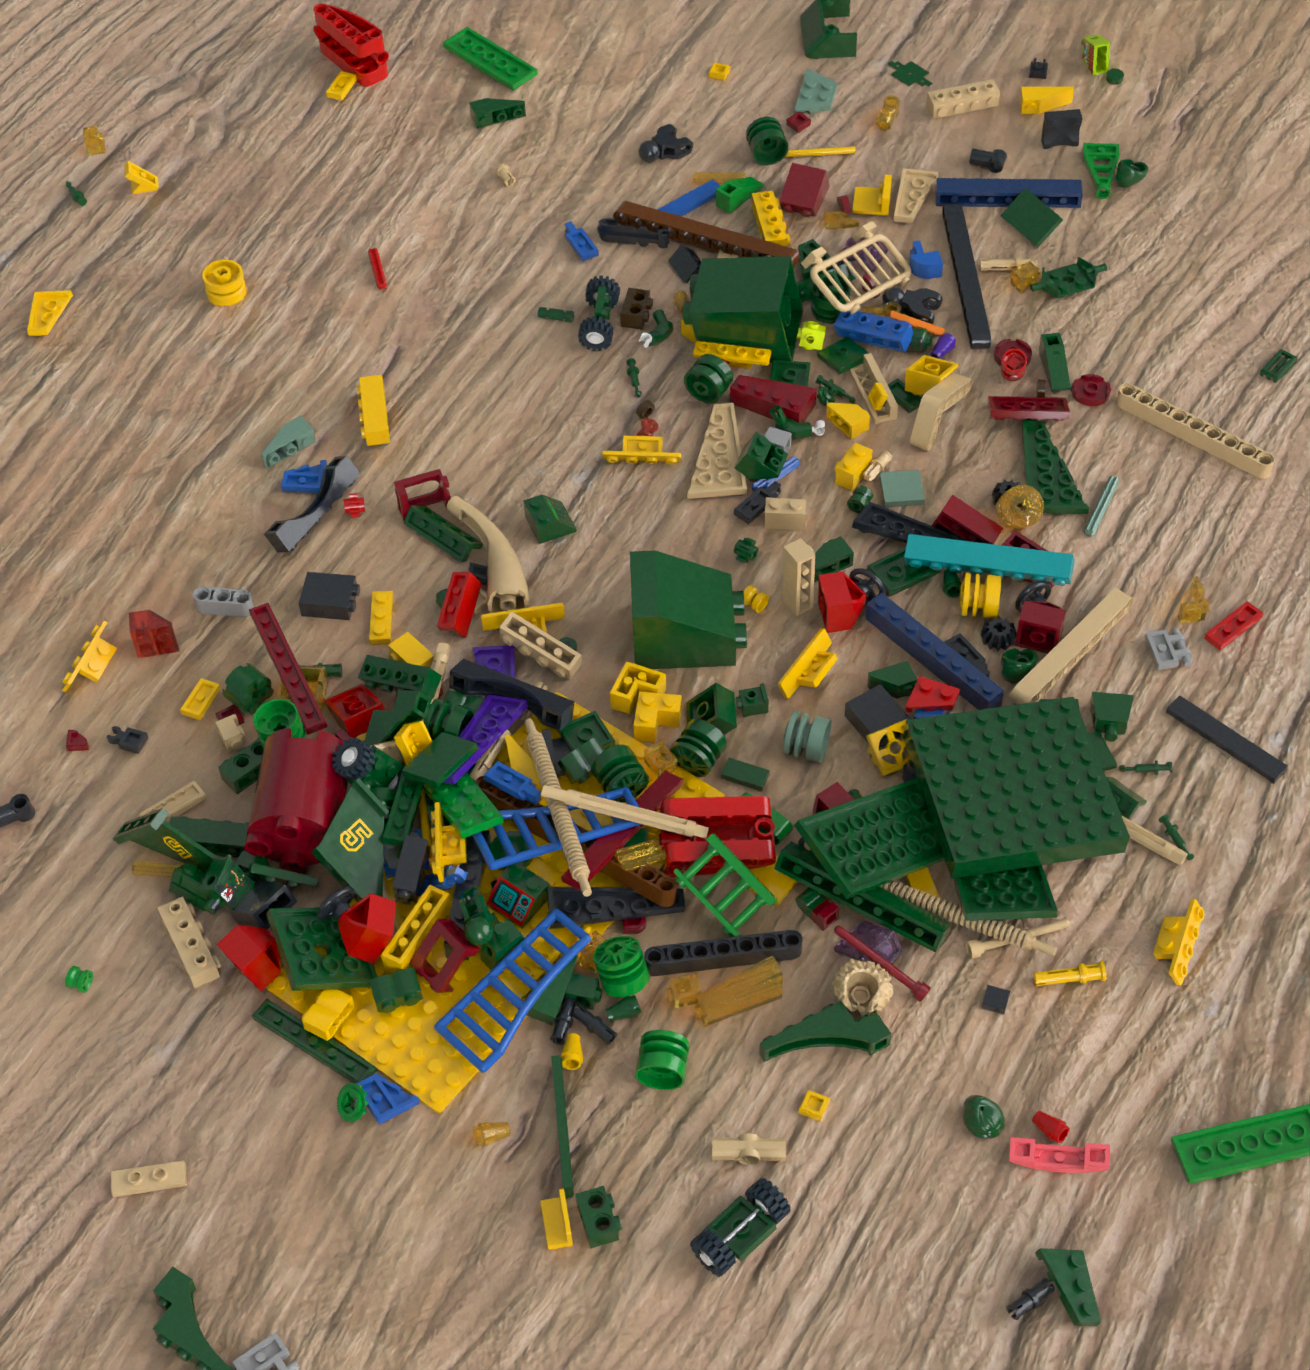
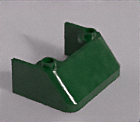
M814 0L800 15L804 53L807 58L856 57L857 32L840 33L837 26L832 24L825 25L824 18L850 17V0Z

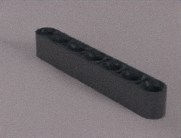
M786 930L653 946L645 951L644 960L651 976L794 960L802 954L803 937L796 930Z

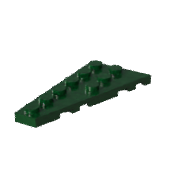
M1022 420L1027 512L1088 514L1089 507L1087 503H1084L1080 490H1077L1074 479L1064 460L1060 458L1057 447L1053 445L1051 436L1043 421Z

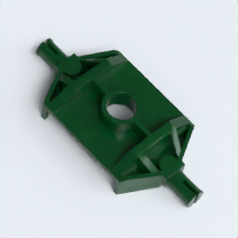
M1078 257L1075 264L1047 272L1042 267L1041 281L1030 284V290L1034 292L1042 289L1043 292L1045 291L1055 298L1095 288L1097 274L1107 271V265L1103 263L1093 266L1092 263Z

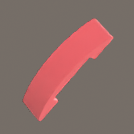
M1011 1137L1009 1162L1032 1169L1062 1173L1109 1170L1110 1145L1085 1143V1147L1035 1144V1139Z

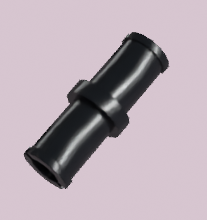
M566 997L563 999L560 1012L554 1020L555 1027L550 1037L554 1044L563 1045L568 1029L573 1025L572 1014L577 1007V1001L575 1002L572 998Z
M582 1004L574 1010L572 1016L585 1025L589 1033L596 1034L607 1045H610L615 1040L617 1033L604 1024L601 1017L593 1015Z
M1044 1277L1031 1289H1025L1022 1292V1296L1006 1307L1008 1314L1018 1309L1011 1316L1014 1320H1018L1031 1308H1037L1041 1300L1050 1293H1053L1055 1291L1054 1285L1050 1284L1044 1289L1046 1284L1050 1282L1048 1278Z

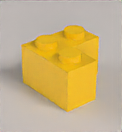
M626 661L610 691L611 709L631 714L638 701L639 691L665 693L666 674Z
M639 691L634 720V739L640 742L656 743L658 726L680 728L682 695Z

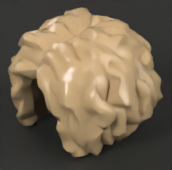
M850 959L848 963L840 967L832 982L834 995L838 997V1002L841 1001L845 1008L851 1012L858 1010L862 1016L881 1012L882 1008L890 1001L894 991L893 985L890 983L892 977L889 976V973L881 968L880 964L875 965L871 961L860 962V960Z

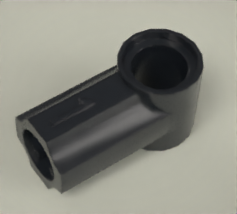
M972 148L969 163L988 167L991 172L999 173L1004 167L1007 154L1001 149L990 152Z
M16 794L8 804L0 807V828L17 820L27 822L34 817L35 809L27 795Z

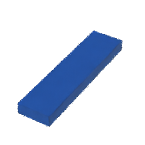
M712 179L657 210L683 216L716 198V189L721 185Z

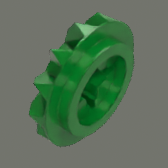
M348 1083L341 1088L338 1094L337 1109L340 1116L347 1122L362 1120V1115L367 1113L365 1106L369 1103L365 1098L368 1093L363 1091V1086L356 1083ZM353 1098H356V1102L354 1103V1107H349V1106H351L352 1103L354 1102V1099H353Z

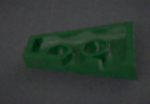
M1038 1249L1035 1254L1039 1261L1043 1260L1048 1269L1046 1273L1051 1282L1054 1281L1061 1293L1059 1298L1074 1326H1098L1101 1323V1318L1083 1250Z

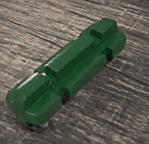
M539 307L538 317L544 319L548 317V319L558 321L565 319L566 322H573L574 312L569 310L564 312L562 309L554 308L547 310V307Z

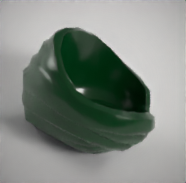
M1132 159L1121 160L1117 166L1116 181L1121 187L1132 186L1145 178L1149 168L1144 162H1134Z
M1013 648L1004 652L1001 657L1002 676L1010 683L1021 681L1036 666L1038 655L1032 649L1020 651Z
M970 1095L964 1101L963 1120L967 1129L979 1138H995L1000 1135L1005 1126V1118L1001 1108L994 1101L984 1096Z

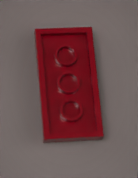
M988 396L990 418L996 420H1004L1005 418H1013L1014 420L1033 418L1036 421L1044 419L1063 421L1064 419H1070V410L1066 397Z

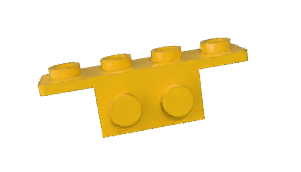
M696 341L693 357L699 358L703 354H712L727 362L729 361V367L751 369L752 364L768 366L771 350Z
M623 435V451H602L603 460L609 463L626 460L627 463L645 461L648 464H656L657 461L674 465L677 462H681L682 459L681 453L662 452L663 437Z
M552 603L481 615L483 631L500 629L499 627L511 611L546 633V621L565 618L563 603Z
M103 621L100 626L96 624L90 635L93 636L91 642L88 640L85 642L81 649L84 654L82 657L77 656L72 664V667L75 668L72 673L68 671L62 681L65 684L62 689L63 692L66 693L77 673L96 683L101 677L117 649L115 646L99 638L108 622Z
M820 628L778 682V686L785 699H789L799 686L816 688L838 660L835 653L826 652L832 644L826 629Z
M436 802L435 811H431L432 823L435 825V827L431 828L432 839L435 841V844H432V855L436 859V861H432V870L434 875H438L439 882H444V866L467 863L466 838L462 839L452 825L443 826V814L440 803Z
M1196 899L1190 900L1186 916L1164 917L1153 952L1156 959H1172L1169 974L1177 986H1182L1184 977L1187 975V967L1190 958L1193 956V947L1199 935L1200 923L1204 919V910Z

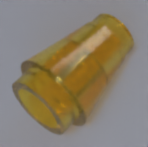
M508 1122L478 1123V1126L473 1127L476 1145L485 1147L510 1136Z

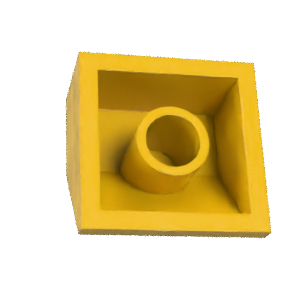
M923 355L906 369L905 391L912 392L914 395H923L957 369L958 363Z

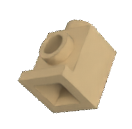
M236 714L215 722L219 736L228 753L244 747L242 738L245 737V734L238 723Z

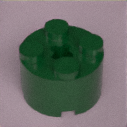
M248 663V666L243 667L240 665L228 675L225 680L226 690L223 689L222 694L242 712L253 715L260 705L273 695L274 689L272 688L271 680L252 664Z

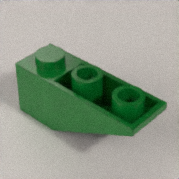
M753 177L727 180L716 189V206L730 214L751 198L752 193H757L765 187V184Z

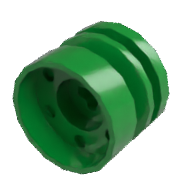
M273 699L265 702L253 715V724L263 749L267 738L271 734L285 728L292 730V738H306V732L295 704L289 700Z
M631 936L613 937L602 942L593 953L594 963L599 973L603 990L607 995L627 997L640 992L647 986L650 975L640 942L636 938Z
M668 1030L645 1032L641 1036L640 1057L637 1059L635 1072L638 1082L658 1090L680 1088L685 1080L687 1066L685 1063L688 1060L690 1046L687 1038Z

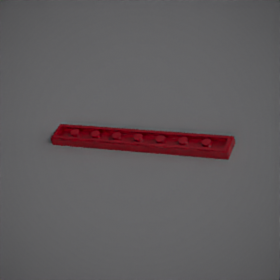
M269 603L249 609V614L288 696L299 712L307 735L327 728V722Z
M664 771L636 802L640 808L657 812L660 809L661 802L671 798L684 784L683 778ZM643 824L599 837L584 852L590 870L588 882L644 826ZM568 869L561 876L562 882L581 890L579 882L573 879L570 869Z

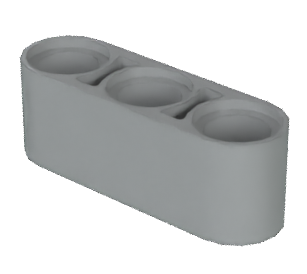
M198 587L193 591L196 609L202 614L248 617L250 616L249 609L254 608L252 596L247 590Z

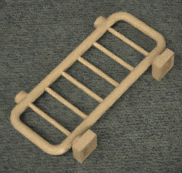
M873 221L863 225L852 236L857 244L824 261L822 257L827 252L823 247L812 251L801 262L805 269L813 265L810 270L811 279L832 306L841 312L849 311L851 314H854L861 308L860 304L898 283L903 287L910 281V265L883 234L873 235L872 231L877 227ZM880 241L885 245L904 269L903 273L900 274L875 242ZM872 244L897 276L890 279L865 247ZM863 250L887 281L880 284L856 252ZM853 255L877 287L871 290L847 261L846 257ZM843 260L868 292L860 295L835 263ZM832 265L857 298L851 301L825 268ZM822 271L846 300V304H842L837 300L818 276V272Z

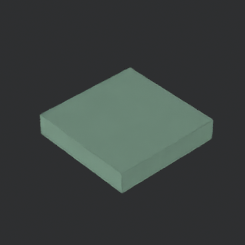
M919 470L880 473L884 507L924 505L925 497Z

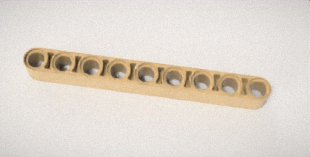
M1130 383L1120 385L1116 403L1121 409L1258 478L1265 479L1270 477L1275 458L1269 452Z
M1114 588L1013 688L1009 695V700L1016 705L1038 702L1130 610L1134 598Z

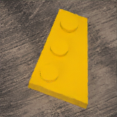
M71 290L34 292L27 328L29 336L49 334L72 298Z

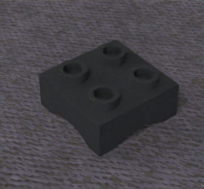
M1080 109L1044 113L1041 136L1044 149H1050L1059 145L1079 146V132L1083 119Z

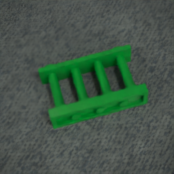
M712 833L706 839L710 843L707 846L708 849L684 873L677 868L673 871L677 875L675 880L683 888L687 886L724 925L722 929L729 937L742 936L737 929L762 905L768 904L773 906L778 899L721 839ZM720 854L726 860L723 863L724 866L698 889L690 879L714 855L718 856ZM736 871L741 876L740 882L714 906L706 895L730 872ZM752 887L757 893L755 895L756 899L730 922L721 912L746 888Z

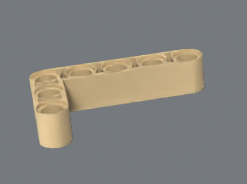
M952 373L923 395L911 434L910 445L930 451L935 441L942 413L969 393L973 382L971 378Z

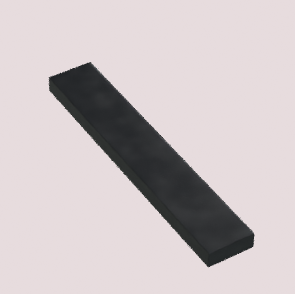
M1179 695L1167 707L1166 713L1272 783H1275L1287 771L1288 766L1182 696Z

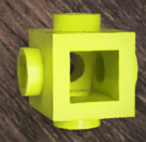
M814 321L804 322L803 328L798 329L797 339H800L799 346H803L806 350H822L826 326L819 325V323Z

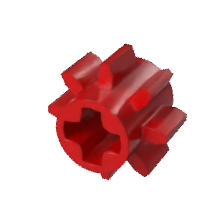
M358 493L348 494L349 499H343L345 514H350L351 518H358L361 512H365L364 497L358 498Z

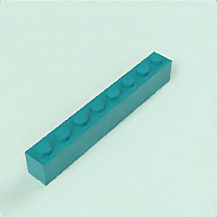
M913 534L908 535L904 556L907 564L916 568H920L921 565L929 566L933 570L946 568L955 573H961L962 571H969L973 575L985 573L1001 576V578L1008 576L1017 581L1032 579L1033 582H1053L1057 586L1071 584L1075 563L1073 554Z

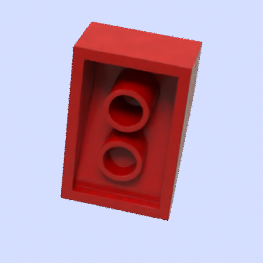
M363 684L324 700L325 705L339 727L354 739L359 735L367 733L373 710H385L383 703Z

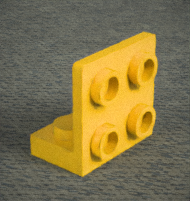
M885 174L884 182H880V188L855 187L852 213L888 216L892 175Z

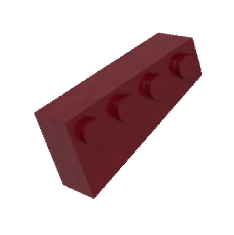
M738 375L730 386V403H734L738 407L772 420L774 419L769 410L773 408L777 413L774 407L776 405L781 406L786 418H790L795 422H804L816 406L817 388Z

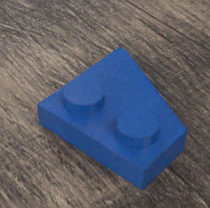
M321 460L319 465L313 467L304 465L298 469L285 471L281 484L282 492L318 493L327 461Z
M374 1074L356 1083L363 1086V1091L368 1093L365 1099L369 1104L366 1106L379 1125L419 1104V1098L416 1095L410 1096L401 1091L400 1086L387 1082L385 1078L378 1074Z

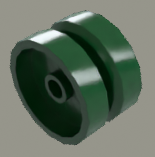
M712 354L701 355L684 376V384L688 392L698 401L705 404L718 402L733 382L731 368L721 358Z

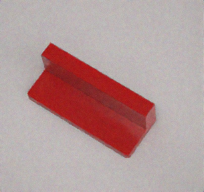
M471 572L452 573L437 623V628L440 631H455L462 638L467 637L482 583Z

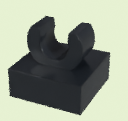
M1034 58L1033 62L1031 61L1029 78L1046 79L1048 68L1046 59H1043V62H1036L1037 58Z

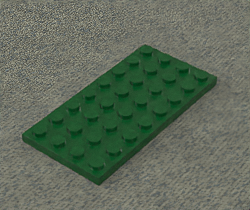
M917 778L805 817L794 824V827L846 899L945 860Z

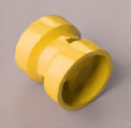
M749 585L744 590V605H750L752 610L757 613L763 611L768 604L769 596L764 592H758V589L753 585Z

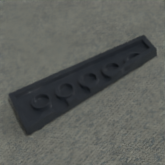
M872 502L867 504L853 520L852 528L858 529L862 533H872L907 543L909 534L969 541Z
M548 887L547 889L548 915L554 909H559L578 926L680 913L685 910L683 888H676L675 902L669 907H662L638 894L632 888L591 887L592 894L590 896H584L582 890L573 887ZM556 920L549 929L564 928L565 926Z

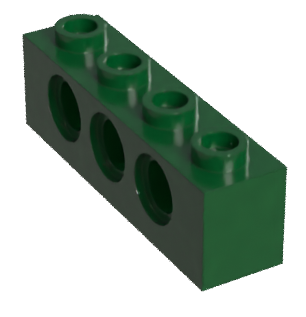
M259 737L256 741L242 748L237 754L218 766L222 780L237 795L258 779L264 751Z

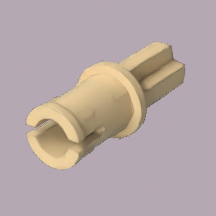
M888 451L881 452L863 472V479L870 482L878 473L883 472L884 467L892 460V455Z

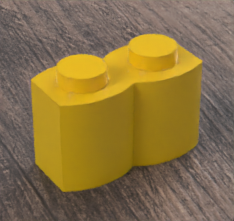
M338 989L321 990L316 996V1003L308 1007L302 1015L304 1029L327 1041L336 1033L340 1024L348 1017L354 1007L353 997Z

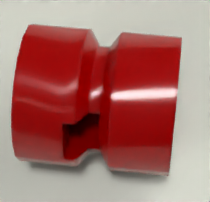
M1016 348L1009 349L1004 353L1000 371L1006 380L1015 382L1024 376L1027 365L1026 354Z

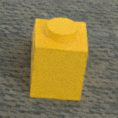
M827 404L826 418L851 440L869 429L870 415L857 404Z

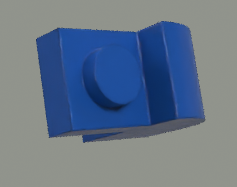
M913 241L909 260L911 273L923 279L942 277L943 261L939 251L924 253L921 242Z

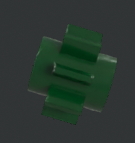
M750 538L739 539L733 550L737 554L736 560L743 563H748L749 560L754 561L759 551V548L755 546L756 541Z

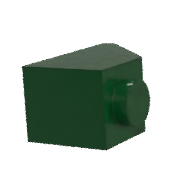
M905 661L868 672L867 686L869 689H872L881 684L891 697L900 698L911 695L918 679L909 662Z

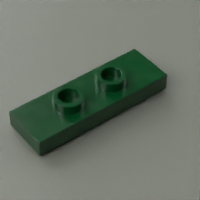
M255 863L249 864L248 872L264 875V880L277 882L278 878L285 879L287 885L299 887L300 883L317 886L319 880L318 877Z

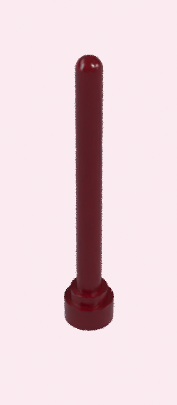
M838 925L834 928L835 934L871 961L880 964L881 968L908 987L913 994V998L921 1002L931 989L929 985L924 982H915L843 927Z

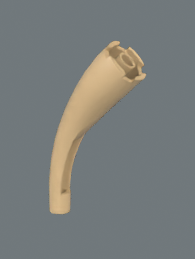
M458 496L452 497L447 504V511L468 525L477 534L487 550V607L489 612L496 613L512 609L529 608V592L525 574L509 541L496 525L477 508Z

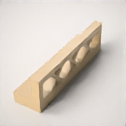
M864 354L863 364L850 369L849 373L874 423L879 424L897 419L898 404L872 354ZM865 371L866 375L861 377L856 375V373ZM875 383H882L888 398L880 411L885 412L886 415L877 417V410L873 409L867 397L870 390L863 388L864 384H868L873 388Z

